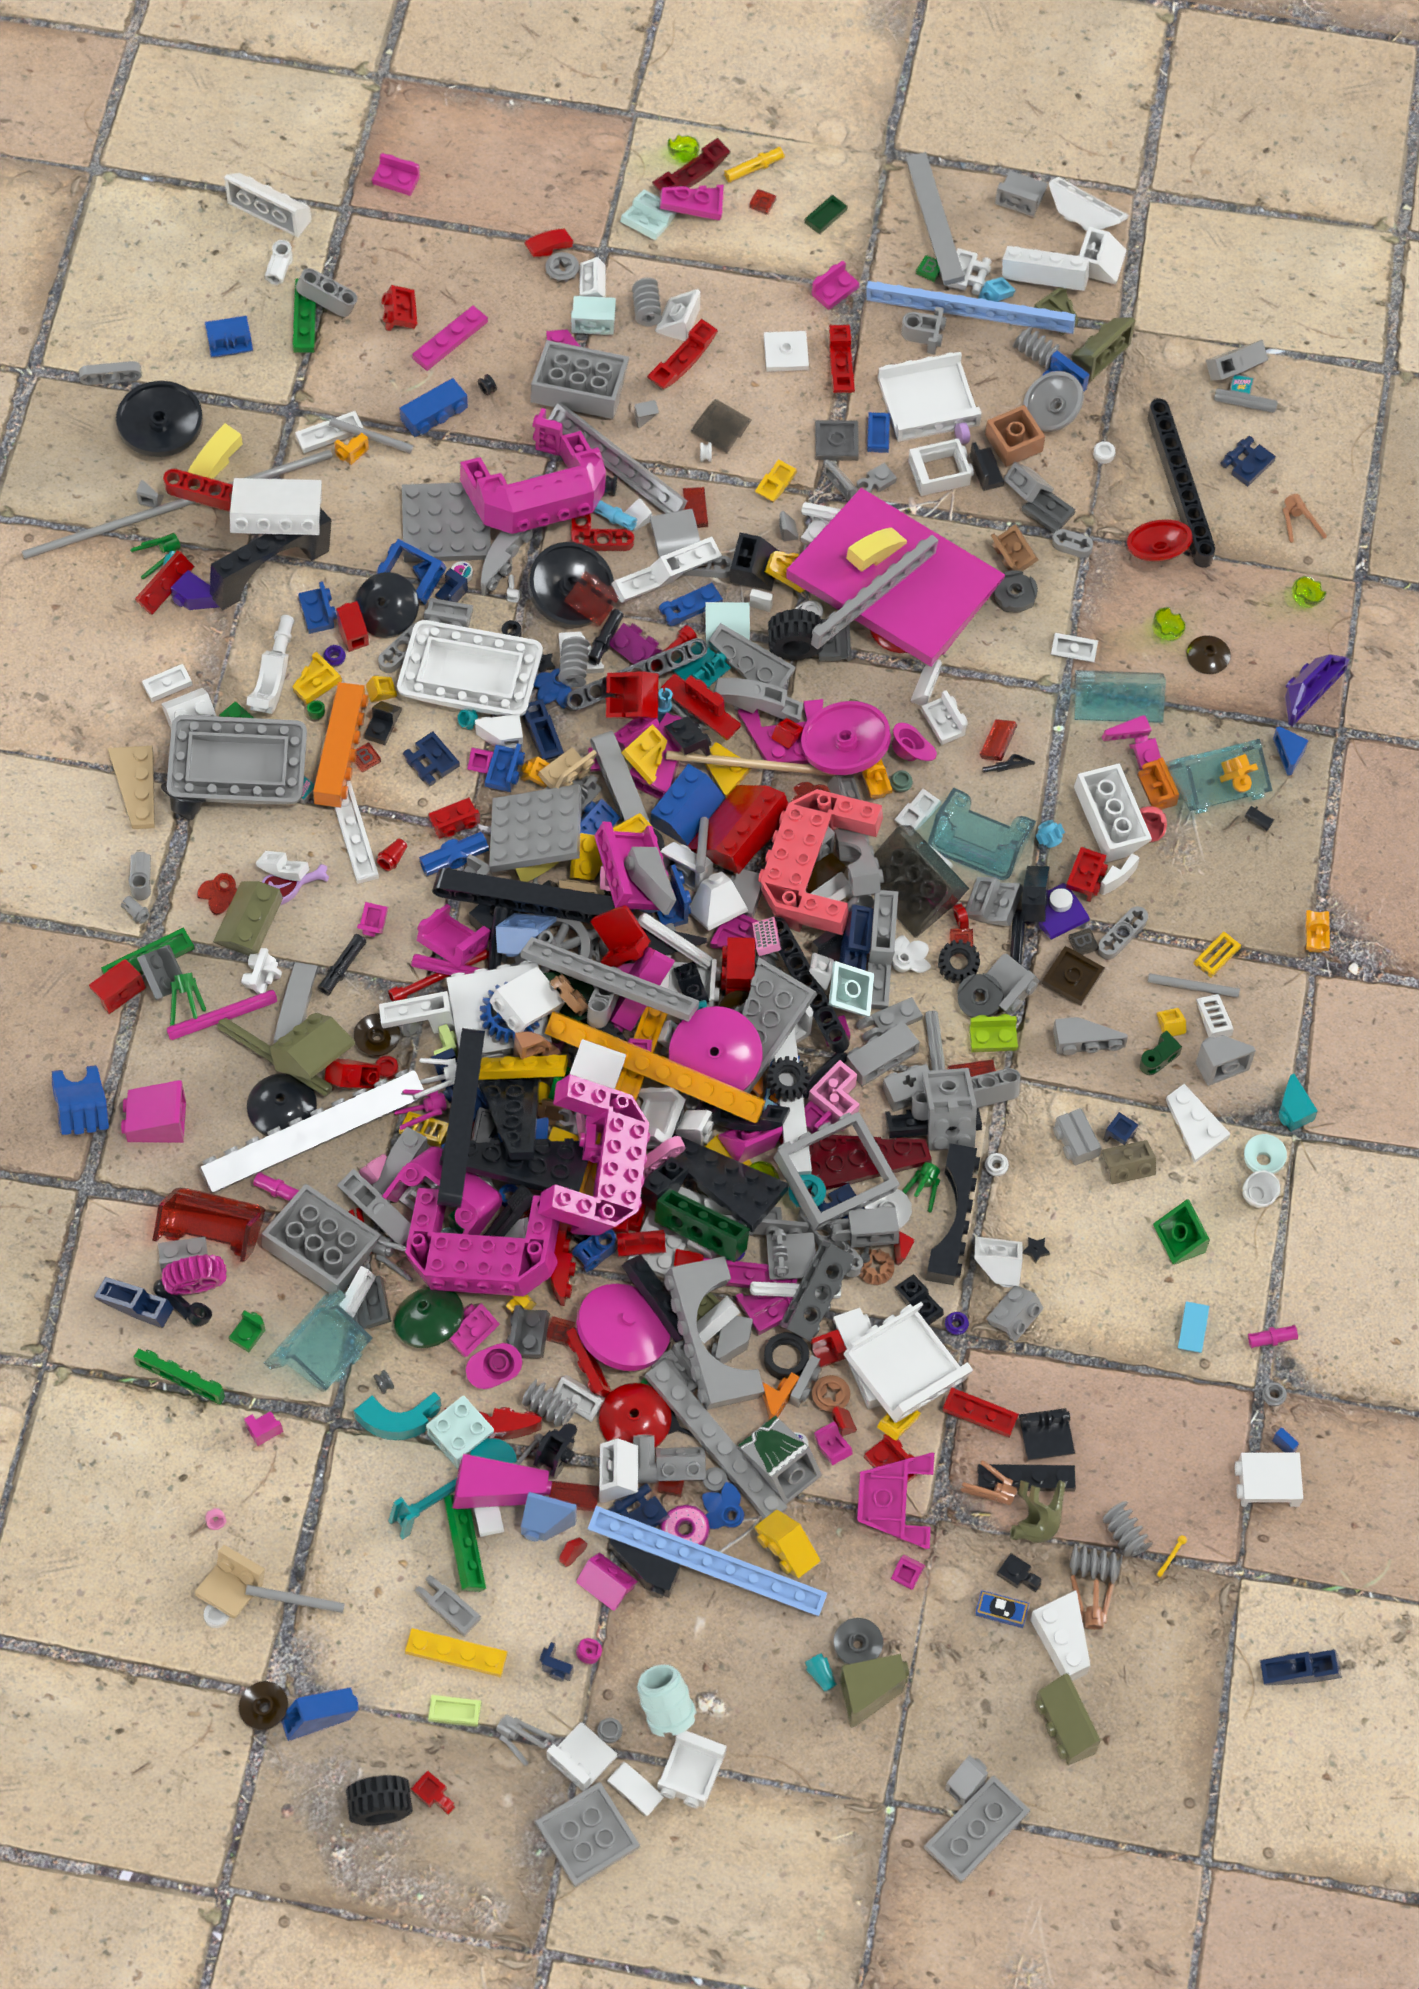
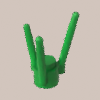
M171 533L164 537L142 542L141 545L131 548L130 551H140L159 545L163 553L167 552L169 554L170 551L176 552V550L181 549V545L176 534ZM164 558L141 576V579H145L162 566Z
M192 972L175 975V982H170L172 988L170 1026L175 1025L177 989H179V993L187 992L194 1019H197L198 1016L192 991H194L202 1011H206L204 1001L197 987L196 978H193Z
M924 1163L921 1170L916 1171L914 1177L902 1190L903 1193L907 1194L918 1180L919 1185L914 1193V1197H918L923 1187H931L932 1185L928 1206L929 1213L933 1210L937 1187L941 1181L938 1178L940 1169L932 1163Z

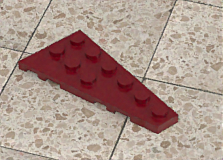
M783 1133L779 1138L780 1145L784 1144ZM830 1135L809 1145L811 1174L823 1181L826 1190L841 1187L848 1183L853 1184L881 1177L859 1136ZM873 1137L893 1173L920 1167L924 1163H932L925 1139L897 1138L892 1140Z

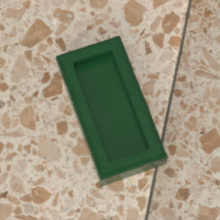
M832 194L805 218L804 223L818 234H821L847 211L848 206Z

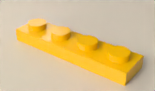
M567 1055L530 1056L524 1059L511 1056L503 1058L483 1057L481 1059L479 1080L565 1076L568 1064Z
M411 1628L405 1654L502 1677L508 1651Z

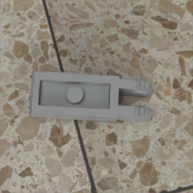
M911 997L871 1014L868 1018L864 1017L856 1023V1026L860 1030L873 1024L876 1028L866 1031L862 1036L864 1041H868L874 1036H881L894 1024L899 1025L904 1021L908 1026L920 1021L923 1015Z
M429 1575L426 1578L427 1583L438 1592L431 1596L420 1586L415 1589V1592L465 1637L481 1620V1616L445 1584L442 1585L433 1576Z

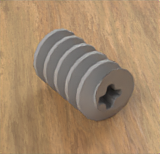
M654 278L637 280L632 286L635 319L637 323L643 326L657 325L662 320L658 281Z
M1030 326L1021 332L1013 347L1018 348L1021 353L1025 352L1027 357L1032 356L1033 361H1039L1041 366L1049 369L1051 356L1059 350L1060 345L1056 344L1052 348L1053 340L1044 343L1046 336L1043 335L1038 339L1039 331L1031 334L1032 327Z
M569 637L562 642L558 678L563 684L570 687H582L586 684L587 672L585 670L588 668L587 655L589 654L587 647H589L590 643L583 637Z
M537 1379L533 1381L523 1396L522 1404L524 1406L530 1405V1409L533 1412L538 1410V1415L541 1417L546 1415L548 1422L554 1420L556 1427L566 1425L572 1418L578 1404L574 1403L569 1407L570 1399L568 1397L561 1402L562 1394L560 1392L552 1396L553 1387L545 1391V1382L537 1386Z
M1124 1501L1111 1508L1103 1517V1522L1109 1524L1108 1530L1110 1532H1115L1113 1539L1120 1540L1118 1547L1124 1549L1123 1555L1131 1557L1146 1551L1153 1543H1144L1148 1535H1139L1143 1527H1134L1138 1518L1129 1519L1133 1510H1124L1123 1508L1128 1504L1127 1501Z
M1074 1543L1069 1567L1072 1569V1575H1076L1080 1569L1084 1578L1088 1572H1091L1093 1580L1100 1574L1102 1582L1106 1580L1107 1576H1110L1111 1584H1114L1119 1576L1123 1554L1118 1560L1116 1559L1115 1552H1112L1109 1558H1107L1105 1550H1102L1100 1555L1097 1556L1096 1548H1092L1088 1554L1087 1546L1084 1545L1078 1552L1077 1544Z

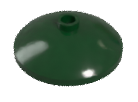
M429 1287L419 1289L406 1297L398 1307L394 1318L396 1333L405 1344L415 1348H430L440 1345L450 1339L460 1328L464 1318V1306L460 1297L454 1291L431 1290Z

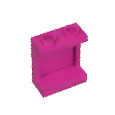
M446 904L442 908L436 909L430 917L423 919L419 923L416 941L460 968L487 948L491 930L483 926L474 932L449 915L451 906Z

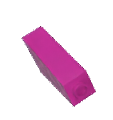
M669 713L665 714L660 725L657 727L658 731L666 738L667 744L662 752L661 764L657 768L656 780L649 785L633 766L629 771L636 789L659 800L674 783L679 763L676 760H666V751L681 752L666 734L664 726L682 718Z
M647 946L643 951L644 955L636 960L629 974L660 986L675 960ZM620 996L609 1020L621 1032H623L624 1028L632 1031L647 1006Z
M463 1454L458 1468L452 1508L526 1505L529 1492L549 1496L552 1481L548 1480L549 1471Z

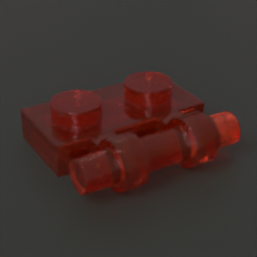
M585 571L580 578L587 582L586 586L577 582L564 601L598 626H601L613 609L607 603V600L611 599L617 603L619 597L612 586H606L598 580V576L595 574L592 576ZM592 587H594L595 589L600 591L603 594V596L600 598L590 590L592 589Z

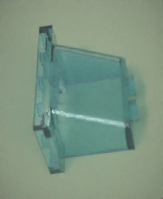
M341 1290L326 1293L268 1357L264 1364L270 1370L284 1367L287 1364L323 1392L334 1381L339 1382L346 1375L345 1369L350 1363L353 1365L362 1357L360 1352L373 1337L339 1305L346 1295Z

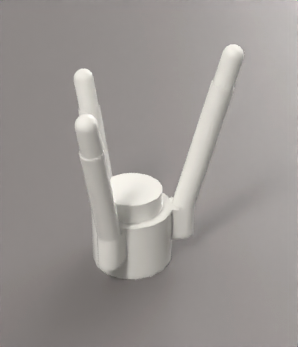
M455 1058L448 1060L419 1059L421 1063L448 1065V1067H444L445 1074L420 1080L421 1084L446 1079V1082L415 1094V1098L454 1085L457 1066Z

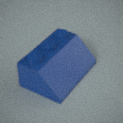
M688 764L651 811V825L679 843L688 846L699 832L700 818L707 817L709 820L725 800V796L707 774Z

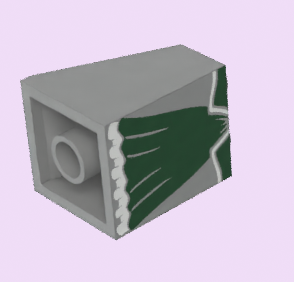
M776 1416L765 1422L738 1445L740 1451L785 1504L789 1503L822 1476L809 1446Z

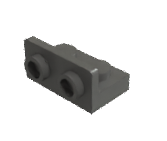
M165 945L137 957L155 999L157 1000L172 994L170 982H175L174 976L182 974V971L170 945Z
M515 1305L514 1313L511 1314L510 1318L512 1328L511 1335L507 1338V1344L517 1348L522 1358H543L550 1313L547 1310H524L521 1305Z

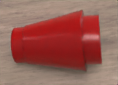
M400 838L396 839V841L378 853V865L386 871L395 869L408 847L407 843Z

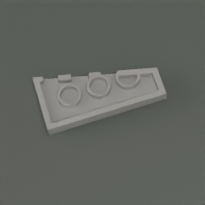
M721 623L708 643L719 654L722 652L727 658L726 661L748 680L764 682L784 688L796 669L795 666Z

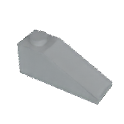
M632 847L624 861V866L628 870L630 879L664 915H669L676 902V898L657 847Z
M409 1127L405 1128L388 1155L379 1180L373 1184V1187L382 1196L401 1169L428 1149L427 1137Z

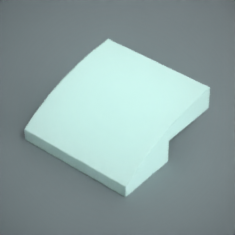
M644 189L633 199L632 206L621 215L620 222L656 240L665 231L678 212L660 209V197Z
M706 602L705 633L706 644L710 649L714 648L708 644L709 640L720 623L750 640L749 602Z

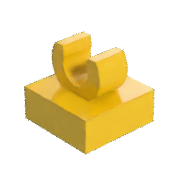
M526 1294L525 1296H512L513 1299L507 1303L506 1307L513 1313L515 1305H521L522 1308L532 1310L537 1303Z

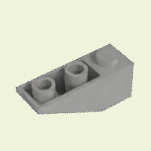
M1259 340L1206 359L1205 361L1211 380H1222L1267 361L1268 357L1263 340Z
M1079 1017L1055 1019L1053 1026L1057 1054L1073 1055L1084 1051L1095 1053L1104 1049L1117 1051L1126 1047L1128 1035Z

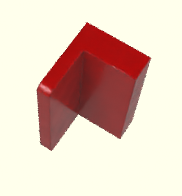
M126 959L89 984L90 989L100 998L103 1008L108 1014H111L146 988L141 974Z

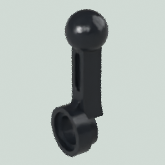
M162 1279L155 1282L153 1286L155 1295L167 1299L185 1320L188 1317V1320L196 1326H203L210 1321L212 1311L208 1306L199 1302L190 1305L180 1294L174 1295L165 1291Z

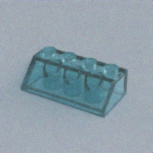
M1075 670L1074 719L1129 721L1145 715L1148 722L1163 723L1166 688L1164 673Z

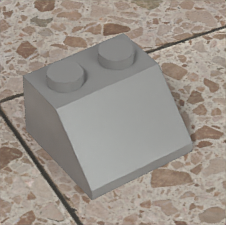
M1224 1035L1216 1038L1212 1036L1202 1042L1196 1065L1207 1086L1249 1071L1256 1050L1254 1046Z

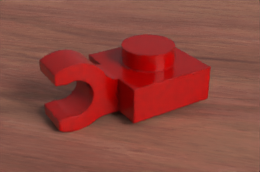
M428 1770L411 1788V1792L429 1808L436 1803L447 1815L455 1809L454 1802L443 1794L447 1787Z

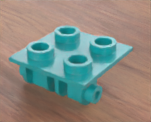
M697 643L691 647L692 653L695 655L700 654L701 647ZM707 646V652L703 657L672 671L684 681L690 675L696 680L700 679L709 688L718 678L729 671L731 667L725 662L727 658L722 652L720 654L715 653ZM679 657L674 663H679L681 661V657Z

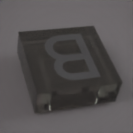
M1090 928L1069 934L1068 936L1073 950L1082 955L1098 950L1099 946Z

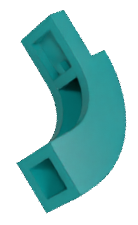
M434 1391L412 1410L392 1412L384 1408L371 1395L354 1410V1415L362 1427L377 1437L387 1440H406L427 1431L426 1424L429 1423L427 1418H433L440 1412V1407H442L441 1398Z

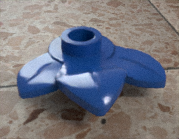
M559 668L554 669L551 673H539L534 683V686L539 688L538 700L543 699L545 705L556 700L559 706L565 709L564 698L572 690L570 686L556 681V677L560 672Z
M726 1482L721 1494L709 1492L702 1495L704 1506L709 1512L706 1514V1517L709 1520L711 1529H719L723 1526L735 1528L742 1524L745 1514L740 1506L741 1494L733 1484ZM732 1511H735L737 1514L734 1520L729 1519V1514Z

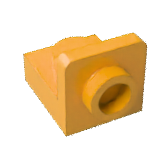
M360 433L356 438H352L347 446L339 439L334 442L337 457L342 461L345 460L350 465L369 450L368 437L363 433Z
M538 756L527 760L521 769V772H523L521 780H531L546 788L547 785L538 776V773L550 763Z

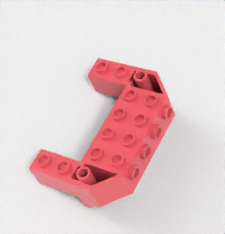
M818 789L788 803L786 811H782L780 815V828L774 832L772 850L769 849L767 851L766 867L761 869L758 881L761 882L763 896L775 917L784 918L788 926L798 932L805 925L843 935L849 915L848 903L806 893V888L828 827L833 831L841 828L877 837L883 820L882 805Z

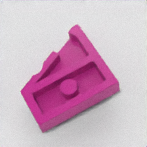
M741 914L721 924L710 942V947L722 948V946H727V937L755 938L752 923L758 922V920Z

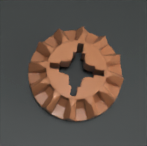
M880 1248L878 1250L869 1249L870 1261L863 1263L859 1276L864 1282L871 1285L884 1284L894 1274V1260H892L889 1253L883 1252ZM873 1259L877 1264H883L879 1268V1274L875 1268H870Z
M824 1376L817 1380L813 1386V1403L820 1410L831 1413L833 1407L844 1408L850 1400V1388L838 1376ZM827 1387L832 1393L838 1392L835 1395V1402L830 1397H825L827 1395Z

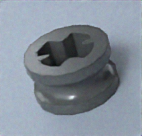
M382 1370L380 1375H373L377 1386L383 1394L387 1393V1389H394V1384L385 1370Z

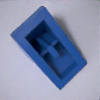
M1276 727L1273 740L1286 774L1290 776L1304 755L1309 740L1282 727Z

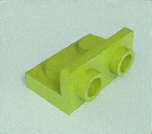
M1002 1014L998 1017L978 1015L971 1018L969 1025L971 1052L1017 1051V1016H1010L1008 1014Z

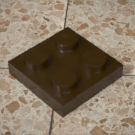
M1064 946L1043 978L1042 985L1082 1006L1103 974L1105 967Z

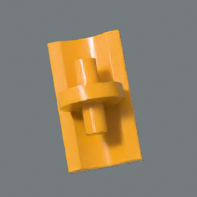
M1246 754L1221 763L1225 775L1219 776L1221 783L1233 779L1232 784L1236 791L1246 792L1250 789L1252 781L1247 773L1258 770L1256 763L1249 764Z
M882 759L870 768L861 771L870 798L875 800L892 793L893 789Z
M1306 910V950L1317 953L1329 951V911L1313 912Z

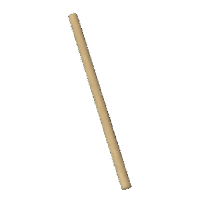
M666 751V760L835 776L806 764L716 755L706 756L705 754L696 753L684 755L682 752Z

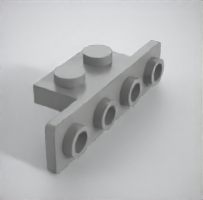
M774 1207L753 1233L749 1231V1235H772L776 1229H783L785 1234L806 1233L809 1229V1223L782 1220L781 1207ZM724 1215L747 1227L743 1221H737L732 1215Z

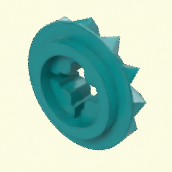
M812 1174L800 1175L807 1189H810L812 1186L811 1194L813 1196L811 1197L816 1206H819L821 1203L823 1204L826 1196V1187L823 1181ZM789 1186L788 1193L790 1201H792L795 1204L796 1208H801L800 1204L798 1203L795 1195L793 1194Z

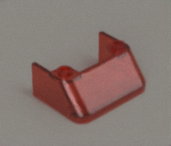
M175 1188L158 1205L152 1241L157 1242L163 1235L165 1238L173 1241L179 1240L186 1234L206 1237L208 1240L229 1244L234 1254L240 1256V1262H245L254 1252L266 1209L257 1204L193 1189Z

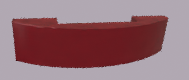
M717 137L701 148L702 153L672 174L667 171L654 180L652 185L660 193L662 188L686 186L690 188L713 172L727 158L730 150Z

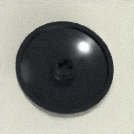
M152 381L135 387L124 396L117 409L116 424L123 442L135 452L150 457H166L177 454L194 443L203 426V413L199 400L185 386L171 381Z
M560 542L547 547L536 557L528 574V591L536 609L546 619L564 627H584L600 619L611 605L615 589L612 585L614 582L613 574L605 559L592 548L576 542Z

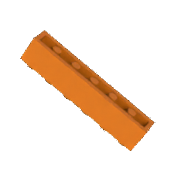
M338 682L313 791L314 804L341 808L343 799H347L348 786H346V783L351 781L352 768L350 766L351 762L355 763L357 750L354 748L355 744L360 742L361 732L358 730L359 726L364 724L365 713L362 712L363 708H367L369 695L365 694V685Z

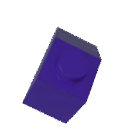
M189 570L171 587L172 600L179 607L184 606L188 610L219 607L210 595V585Z

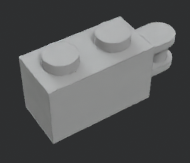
M883 1206L876 1209H855L848 1211V1219H837L830 1222V1228L833 1230L831 1234L832 1240H850L851 1248L898 1244L899 1226L895 1207Z

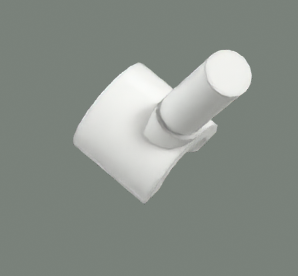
M509 575L507 601L518 603L520 590L514 589V576Z

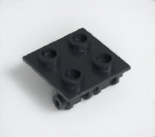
M1066 1408L1019 1414L1027 1461L1075 1454L1069 1424L1070 1413Z

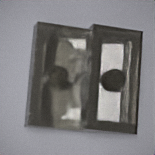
M715 399L691 429V433L706 442H711V445L728 454L738 437L741 438L752 420Z

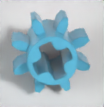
M1048 820L1038 826V834L1035 836L1039 844L1052 848L1063 841L1062 834L1065 831L1061 823L1057 824L1053 820Z

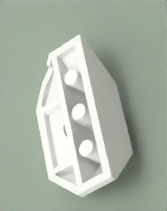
M1060 177L1051 180L1049 183L1058 212L1064 215L1066 220L1082 225V228L1086 231L1088 227L1101 230L1119 224L1129 216Z

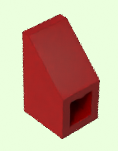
M358 602L345 603L341 607L336 608L339 633L348 652L368 646V632Z
M336 1059L326 1067L324 1080L339 1087L375 1088L374 1084L379 1082L381 1065L350 1059Z

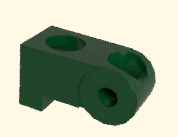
M1166 1030L1160 1035L1158 1045L1153 1050H1147L1142 1054L1140 1070L1146 1075L1158 1073L1180 1056L1182 1046Z

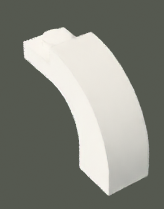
M266 651L262 654L257 685L253 693L247 696L246 705L251 706L250 710L269 714L274 712L285 680L288 654Z

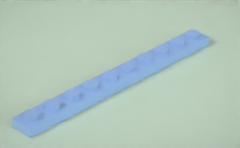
M868 281L866 287L867 301L935 311V307L944 308L943 313L1027 327L1031 326L1073 334L1075 328V314L1068 312L1051 311L1045 308L1039 309L1025 305L989 301L983 298L977 299L963 295L927 291L921 288L915 289L901 285L884 284L882 282Z
M596 1506L588 1526V1530L818 1617L827 1596V1592Z

